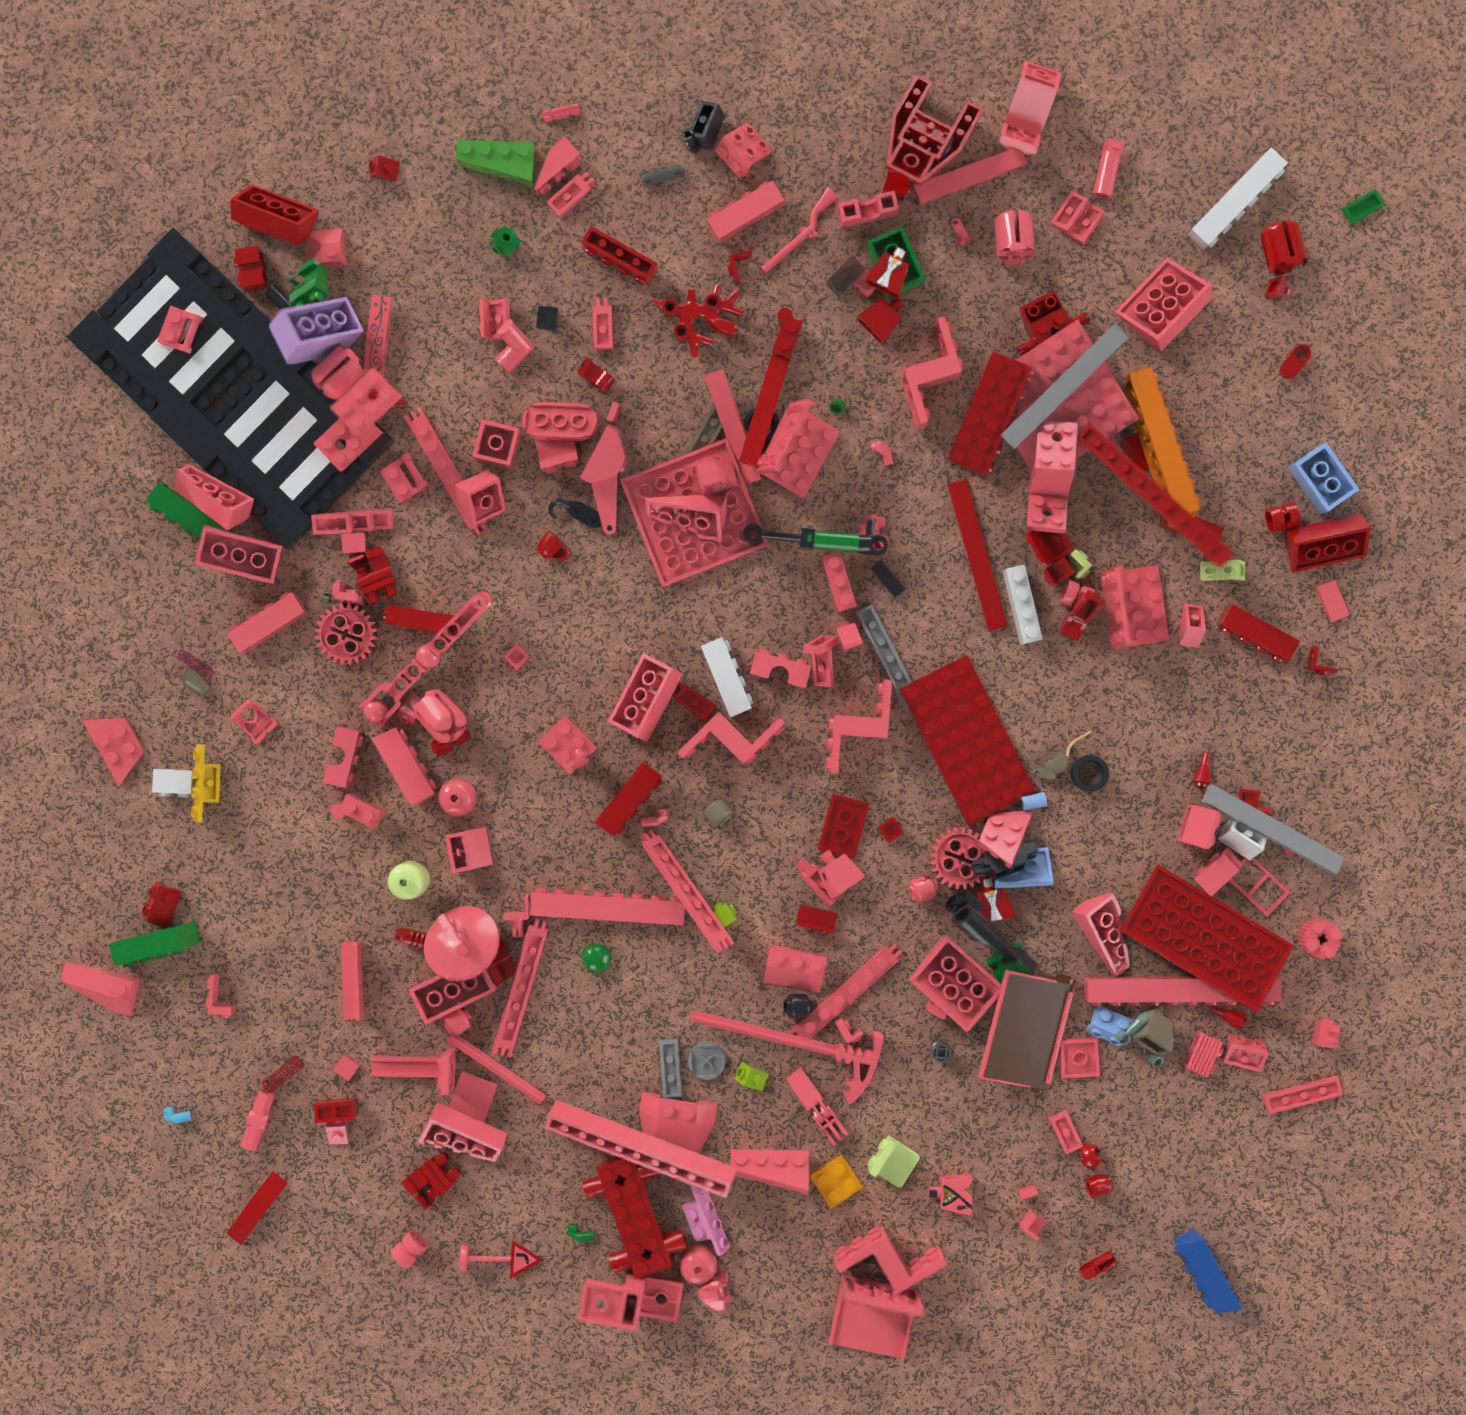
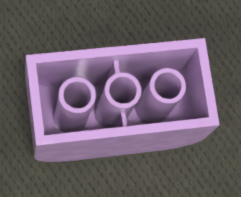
M347 297L281 310L269 325L288 364L327 357L341 343L343 349L350 347L364 332Z

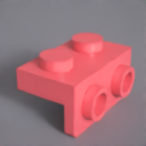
M506 298L492 301L480 299L481 337L490 341L501 340L502 338L496 332L510 319V300Z

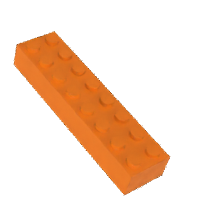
M1152 367L1130 372L1124 382L1123 391L1139 417L1134 424L1152 478L1195 517L1201 508L1200 500L1198 497H1195L1193 491L1195 489L1192 479H1189L1187 473L1188 465L1186 461H1183L1181 455L1182 447L1175 438L1176 429L1173 425L1171 426L1169 420L1170 412L1168 408H1165L1163 402L1164 394L1158 388V376L1156 373H1153ZM1167 521L1169 528H1170V527H1173V526Z

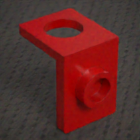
M751 250L729 255L730 265H727L729 276L734 278L735 285L739 284L735 262L752 258Z
M1319 646L1310 647L1307 664L1308 670L1316 671L1315 674L1327 676L1328 673H1338L1339 669L1316 665Z

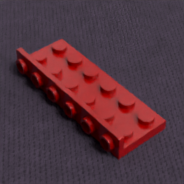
M992 352L947 460L981 473L984 476L987 473H992L996 464L992 462L995 454L999 456L1003 447L1000 444L1002 440L1000 435L1009 427L1010 419H1015L1019 410L1016 408L1018 400L1023 401L1027 391L1023 388L1026 382H1031L1034 372L1031 371L1032 366L997 352Z

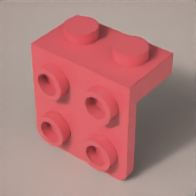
M746 123L725 135L715 151L736 176L741 179L746 175L752 164L768 156L772 149L756 130Z
M534 439L540 459V468L543 472L552 473L556 472L558 468H571L576 466V463H580L574 441Z

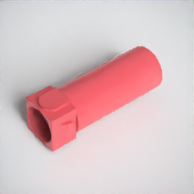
M1110 138L1103 144L1101 160L1092 193L1093 197L1102 200L1111 199L1120 158L1124 150V142Z

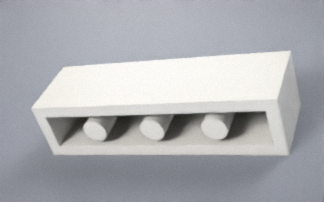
M1025 564L1003 570L1020 645L1042 640Z
M721 637L702 645L701 648L730 717L752 709L751 704L754 703L750 693L746 694L743 687L746 684L743 676H738L736 669L739 668L736 659H731L729 655L731 647L728 640L724 641Z

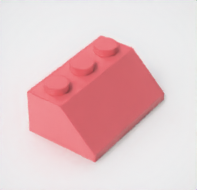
M770 944L763 983L819 993L824 978L827 956Z

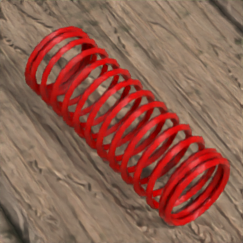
M294 1055L291 1060L283 1064V1067L280 1066V1069H277L278 1071L275 1070V1073L264 1079L262 1086L267 1092L272 1093L278 1086L286 1082V1079L288 1080L289 1077L300 1071L304 1067V1063L300 1062L299 1064L297 1060L300 1058Z

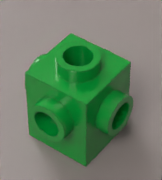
M504 225L501 229L496 228L490 235L492 240L489 245L497 255H501L507 260L522 241L517 237L513 229L507 228Z

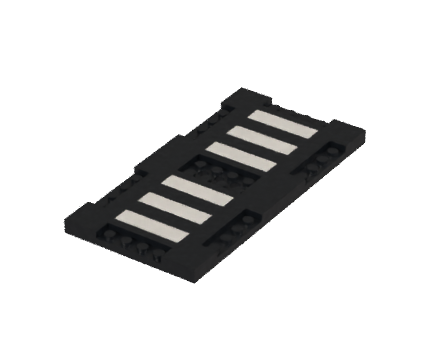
M172 227L146 254L148 258L96 311L92 310L66 337L212 477L252 497L254 502L251 514L278 542L290 550L312 528L311 515L325 514L395 440L375 422L374 424L383 433L344 471L340 472L313 444L339 419V416L331 409L339 399L333 400L323 394L324 391L319 390L312 381L311 372L317 365L312 360L288 364L269 328L271 321ZM170 306L204 318L202 324H199L192 342L191 354L157 342ZM188 320L180 344L184 343L192 320ZM244 371H249L251 375L247 381H242L241 374ZM230 385L237 386V392L233 395L228 393ZM219 398L223 399V407L216 408L214 405L215 401ZM339 440L336 445L337 449H344L346 441Z

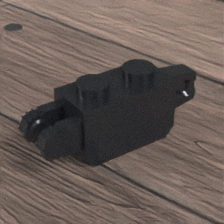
M1035 842L1021 844L1012 868H1008L1006 862L1001 858L996 859L989 851L984 853L983 858L973 862L971 868L975 876L988 874L994 880L1023 871L1027 861L1035 858L1037 855L1038 845Z

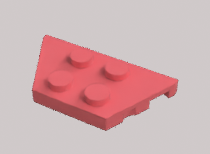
M127 718L82 721L118 786H121L128 774L136 766L137 761L145 753Z
M1033 811L993 813L989 816L981 834L979 846L989 851L996 859L1001 858L1006 862L1008 868H1012L1031 821Z

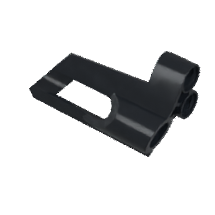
M969 890L963 891L959 896L955 894L948 899L945 908L953 914L952 923L973 941L989 945L1012 963L1019 960L1029 970L1035 972L1038 966L1037 962L1021 948L1010 946L995 933L996 927L979 913L983 904Z

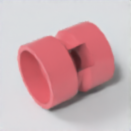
M1068 580L1060 597V603L1067 606L1075 605L1081 591L1085 593L1087 590L1095 592V589L1087 586L1080 587L1079 583Z
M410 1230L402 1238V1243L399 1242L391 1250V1255L399 1265L408 1269L417 1260L416 1256H421L428 1248V1245L417 1232Z

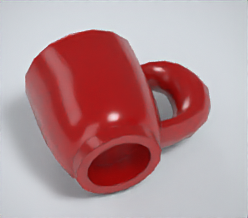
M547 531L537 545L536 551L546 559L552 557L557 561H565L570 556L569 549L563 546L564 543L551 531ZM561 548L564 550L560 556H554Z
M1098 1174L1085 1178L1086 1189L1092 1199L1104 1196L1114 1189L1109 1175Z

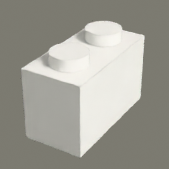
M153 769L152 792L159 793V796L171 797V793H176L178 797L190 798L192 787H195L192 770Z
M1231 819L1222 826L1218 840L1243 857L1251 860L1264 850L1267 838Z

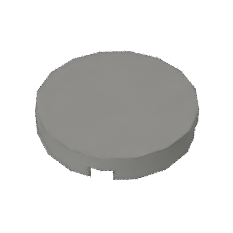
M710 1041L700 1042L689 1052L688 1066L697 1078L711 1080L723 1072L726 1057L722 1048L716 1043Z

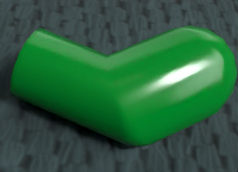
M572 1223L568 1225V1236L577 1242L595 1240L594 1231L581 1232L578 1230L577 1224Z

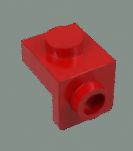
M377 155L369 162V177L374 178L377 176L396 182L400 162Z
M1067 556L1043 569L1045 581L1052 586L1076 573Z

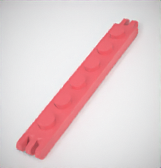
M419 407L417 408L420 414L419 417L412 411L410 413L414 420L411 421L408 415H405L404 418L470 531L475 530L479 536L481 534L478 529L479 526L482 527L484 532L488 530L484 524L487 520L475 526L471 524L458 501L455 484L464 480L422 408Z
M652 830L641 834L643 848L715 952L720 953L722 950L732 946L733 940L660 835H655Z
M535 917L533 924L528 925L491 1053L494 1055L497 1054L498 1048H500L499 1056H504L506 1049V1057L511 1058L548 933V928H545L547 920L542 919L540 926H538L539 918Z
M896 943L891 947L886 945L814 1008L806 1019H802L787 1033L793 1035L795 1032L796 1036L811 1039L900 960L898 956L903 951L899 949L897 952H893L898 946Z

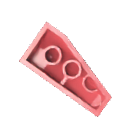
M690 495L646 498L647 516L666 524L673 523L680 526L682 531H692L698 534L697 537L722 541L727 515L726 497Z
M1108 893L1085 900L1072 910L1079 927L1112 975L1118 977L1129 968L1127 945L1124 944L1123 933L1119 931L1121 928V908L1114 894Z

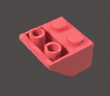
M1188 804L1177 841L1210 849V846H1213L1215 842V829L1219 827L1221 822V812Z
M486 827L445 835L452 873L493 865Z

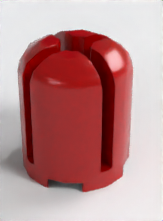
M1283 220L1282 223H1273L1263 230L1260 240L1269 275L1272 272H1275V276L1290 273L1298 265L1302 264V267L1308 264L1300 227L1296 221Z

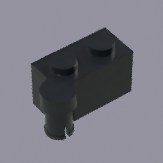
M702 100L690 127L691 129L683 131L682 138L690 153H697L701 148L712 150L725 119L719 104Z

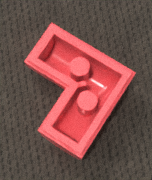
M511 319L496 332L508 345L495 358L507 373H510L535 348L533 343Z

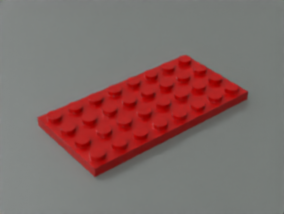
M968 655L899 689L967 826L1021 800V797L1029 796L1036 792Z
M1160 865L1155 866L1119 929L1121 933L1255 1013H1258L1295 946Z

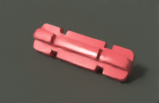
M572 104L570 107L554 108L553 111H550V109L542 112L545 122H551L552 119L559 120L568 118L570 115H580L578 104Z

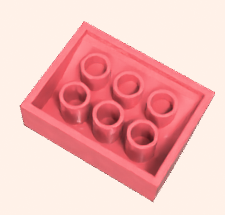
M1166 258L1115 311V314L1147 344L1162 352L1213 298L1212 287L1208 282L1171 259Z
M944 935L929 951L909 979L912 984L967 1033L999 997L1002 986L948 936Z

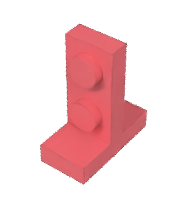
M821 635L803 646L804 654H811L814 686H834L832 648L838 644V636Z

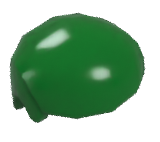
M591 943L583 949L581 954L582 964L588 971L594 973L606 970L612 960L611 952L602 944Z

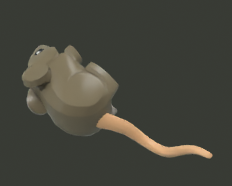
M1091 731L1069 743L1066 754L1056 751L1047 757L1048 760L1040 762L1041 767L1035 768L1031 773L1046 780L1055 779L1056 774L1062 773L1067 769L1072 745L1090 734Z

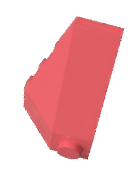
M65 962L61 982L111 1012L132 1016L140 978Z

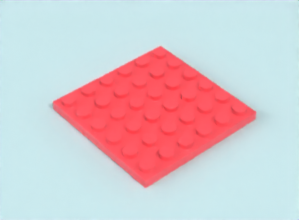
M1078 320L1017 359L1019 362L1032 366L1031 371L1034 372L1030 383L1026 382L1023 388L1027 390L1023 401L1018 400L1016 408L1019 410L1015 419H1010L1008 426L1016 421L1093 345ZM1103 362L1045 420L1078 423L1077 437L1091 424L1108 439L1137 421L1139 417L1105 362ZM1037 428L1017 446L1031 471L1036 454ZM1052 437V440L1056 442L1061 441L1059 437ZM1078 440L1076 443V459L1089 451Z
M727 438L620 480L662 588L769 546L767 539H762L760 543L752 545L746 542L743 536L744 528L750 523L758 524L761 529L763 528ZM705 457L733 463L739 486L708 494L726 497L727 515L721 542L697 537L698 534L687 530L685 532L680 530V526L673 523L666 524L647 516L646 498L702 495L695 464L699 463V459ZM755 529L748 532V537L751 539L758 536V531Z

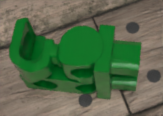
M315 258L303 264L300 271L288 278L289 282L296 289L289 295V303L294 307L323 302L324 299L329 297V292L326 291L328 288L327 268ZM296 276H303L305 280L297 282L294 278Z

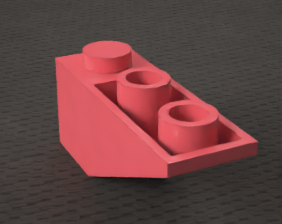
M563 137L550 148L534 187L537 196L541 193L546 194L554 182H560L566 176L565 173L567 171L576 169L580 164V153L566 137Z

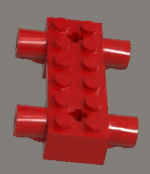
M618 1156L600 1162L596 1168L598 1176L585 1180L582 1184L588 1200L606 1195L625 1249L609 1254V1261L613 1272L617 1273L632 1267L637 1279L672 1267L675 1259L673 1253L687 1249L688 1242L682 1229L666 1234L662 1222L658 1223L646 1191L648 1188L646 1180L659 1176L662 1173ZM619 1175H621L622 1177H625L626 1179H625V1180L620 1179V1178H619Z

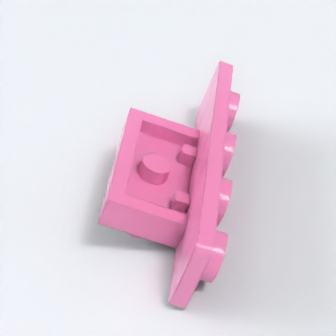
M690 1184L696 1201L683 1204L682 1209L695 1242L711 1239L717 1255L722 1256L730 1249V1245L715 1210L714 1203L707 1190Z

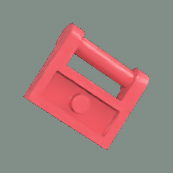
M170 306L157 342L191 354L192 342L198 326L202 324L204 318ZM188 320H192L184 343L180 344Z
M410 453L404 454L400 459L380 470L400 504L429 487L428 482L423 480L412 462ZM406 465L418 484L416 487H412L400 466Z

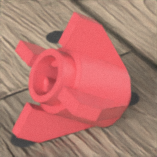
M719 1273L708 1283L702 1284L699 1289L700 1300L717 1312H724L725 1304L733 1302L727 1286L728 1273Z

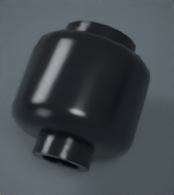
M790 994L787 999H784L783 1010L790 1019H806L813 1010V1003L806 994Z

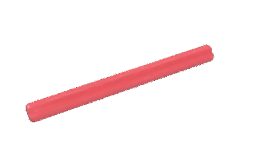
M452 1033L448 1037L447 1041L536 1103L542 1104L546 1098L543 1092L460 1035L455 1036Z

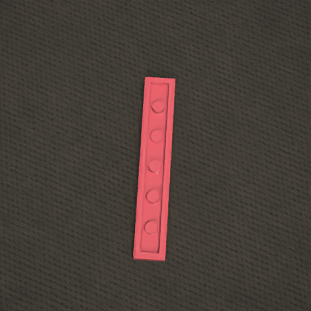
M1013 148L931 178L921 186L915 184L913 188L919 204H923L1026 166L1027 161L1025 155L1019 149Z
M721 369L704 376L745 485L763 479V476L754 470L755 467L739 462L747 433L724 370Z

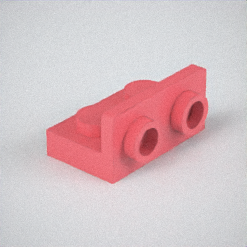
M336 580V584H333L332 595L335 600L344 604L351 603L352 605L365 607L366 599L361 596V593L348 589L346 583Z
M1228 1034L1229 1043L1222 1057L1223 1063L1261 1072L1269 1055L1266 1044L1257 1039L1245 1038L1242 1035Z

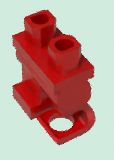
M382 546L366 551V557L364 554L347 560L351 568L356 570L358 574L357 578H355L362 595L367 598L371 605L381 601L377 593L384 590L387 598L397 595L395 586L397 583ZM367 559L373 570L371 572H367L366 569Z
M445 1151L430 1158L401 1182L411 1196L427 1183L431 1185L429 1190L421 1191L414 1197L424 1210L433 1205L437 1195L441 1197L457 1183V1179L462 1174L456 1165L450 1171L445 1167V1164L451 1160Z

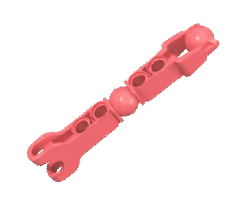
M481 591L471 597L431 642L417 650L416 657L390 683H382L366 700L360 703L359 708L364 709V715L367 720L378 723L379 727L385 725L388 719L404 703L403 697L406 692L428 669L438 665L440 656L444 654V651L450 648L491 606L492 597L489 593ZM477 600L481 601L482 606L478 605ZM451 625L457 626L458 634L451 633ZM437 639L444 640V648L437 645ZM411 666H416L419 669L418 675L411 672ZM399 679L406 683L405 688L399 687ZM382 690L388 692L389 696L393 697L396 702L389 711L384 701L375 699Z

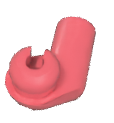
M882 441L872 443V452H879L883 455L884 465H893L891 448Z

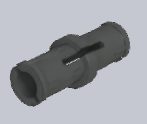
M680 164L666 169L662 167L659 168V171L643 174L646 187L660 182L664 184L667 183V180L683 177Z

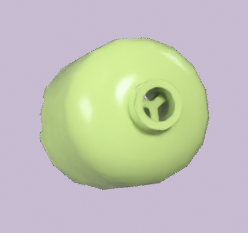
M405 861L395 866L388 877L390 892L402 900H411L423 895L430 884V875L427 868L416 861Z

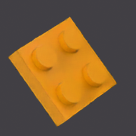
M842 1154L810 1174L811 1179L831 1209L863 1188Z

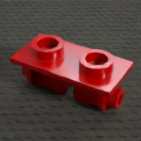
M465 730L453 742L459 747L468 741L471 735L468 730ZM434 739L430 743L433 752L438 757H444L454 750L453 742L450 741L448 743H441Z

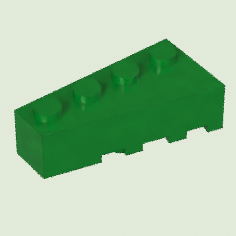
M196 921L145 935L110 943L109 947L114 966L123 965V968L135 965L134 961L139 960L140 964L151 961L153 956H156L157 960L168 957L167 953L172 952L173 955L184 953V948L199 944L201 940Z

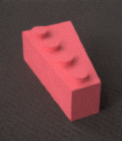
M705 457L699 459V463L695 464L702 495L739 486L733 463Z
M437 1102L422 1130L418 1143L423 1145L425 1142L434 1144L435 1148L439 1149L444 1146L452 1148L453 1152L456 1153L468 1152L472 1157L495 1162L503 1149L508 1133Z
M731 1149V1166L737 1168L735 1176L763 1182L770 1186H778L789 1191L800 1192L808 1196L809 1151Z

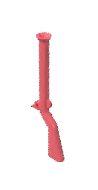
M827 187L811 211L809 226L807 228L801 227L800 234L767 263L760 266V269L766 275L772 267L807 237H820L815 231L818 215L838 198L830 187Z

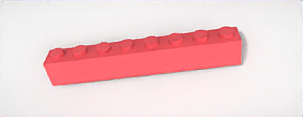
M536 888V891L531 892L529 913L531 916L684 925L685 907L677 896H670L669 900L663 899L661 895H651V898H643V894H632V897H624V893H613V896L605 895V892L594 891L593 895L586 894L584 890H574V893H567L566 889H555V892H547L548 888Z

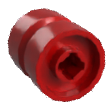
M1294 502L1283 504L1280 508L1278 506L1268 508L1264 513L1267 528L1271 533L1282 531L1284 527L1289 529L1300 525V513Z

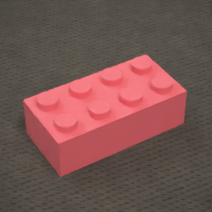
M204 525L194 565L273 584L282 545Z
M642 654L608 723L648 742L683 674L662 662Z
M486 968L479 975L464 981H450L436 975L411 987L409 992L426 1025L495 992L498 986L494 982L488 968Z

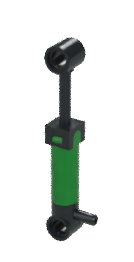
M871 519L867 520L866 535L819 531L810 528H802L801 535L763 531L755 523L746 525L743 530L746 542L752 545L760 543L762 539L800 542V549L804 550L815 549L874 556L884 555L888 548V541L884 536H873L875 521ZM752 529L758 531V536L754 539L748 537V532ZM880 541L883 543L884 548L877 551L873 548V543Z

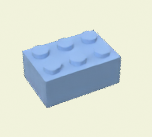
M1327 443L1316 447L1288 467V470L1320 515L1330 511L1359 490Z

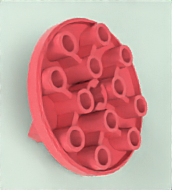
M461 906L445 912L432 924L426 935L424 955L427 964L438 976L450 981H464L479 975L490 966L497 954L500 940L498 927L488 913L477 907Z

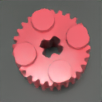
M1314 918V920L1306 921V924L1303 923V926H1299L1300 930H1297L1299 933L1296 934L1298 936L1297 940H1299V947L1302 948L1305 954L1319 959H1330L1337 954L1336 951H1339L1338 947H1341L1340 943H1342L1340 941L1342 933L1333 923Z

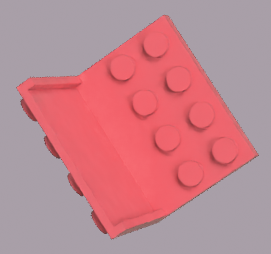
M812 399L791 402L760 457L757 468L755 467L754 469L802 499L805 498L840 433L839 430L808 412L809 408L817 403Z
M1158 565L1124 570L1123 566H1118L1100 574L1111 649L1170 641Z
M842 1274L828 1345L834 1344L904 1360L913 1317H917V1315L922 1316L924 1311L918 1290L907 1288L896 1294L894 1288L889 1283Z

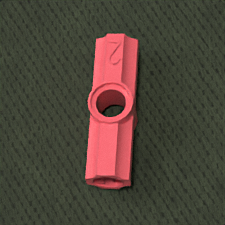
M259 1090L253 1109L250 1110L245 1125L247 1127L240 1145L243 1149L249 1151L258 1150L263 1132L268 1127L267 1121L271 1118L270 1111L276 1096L273 1092L269 1093L266 1090Z

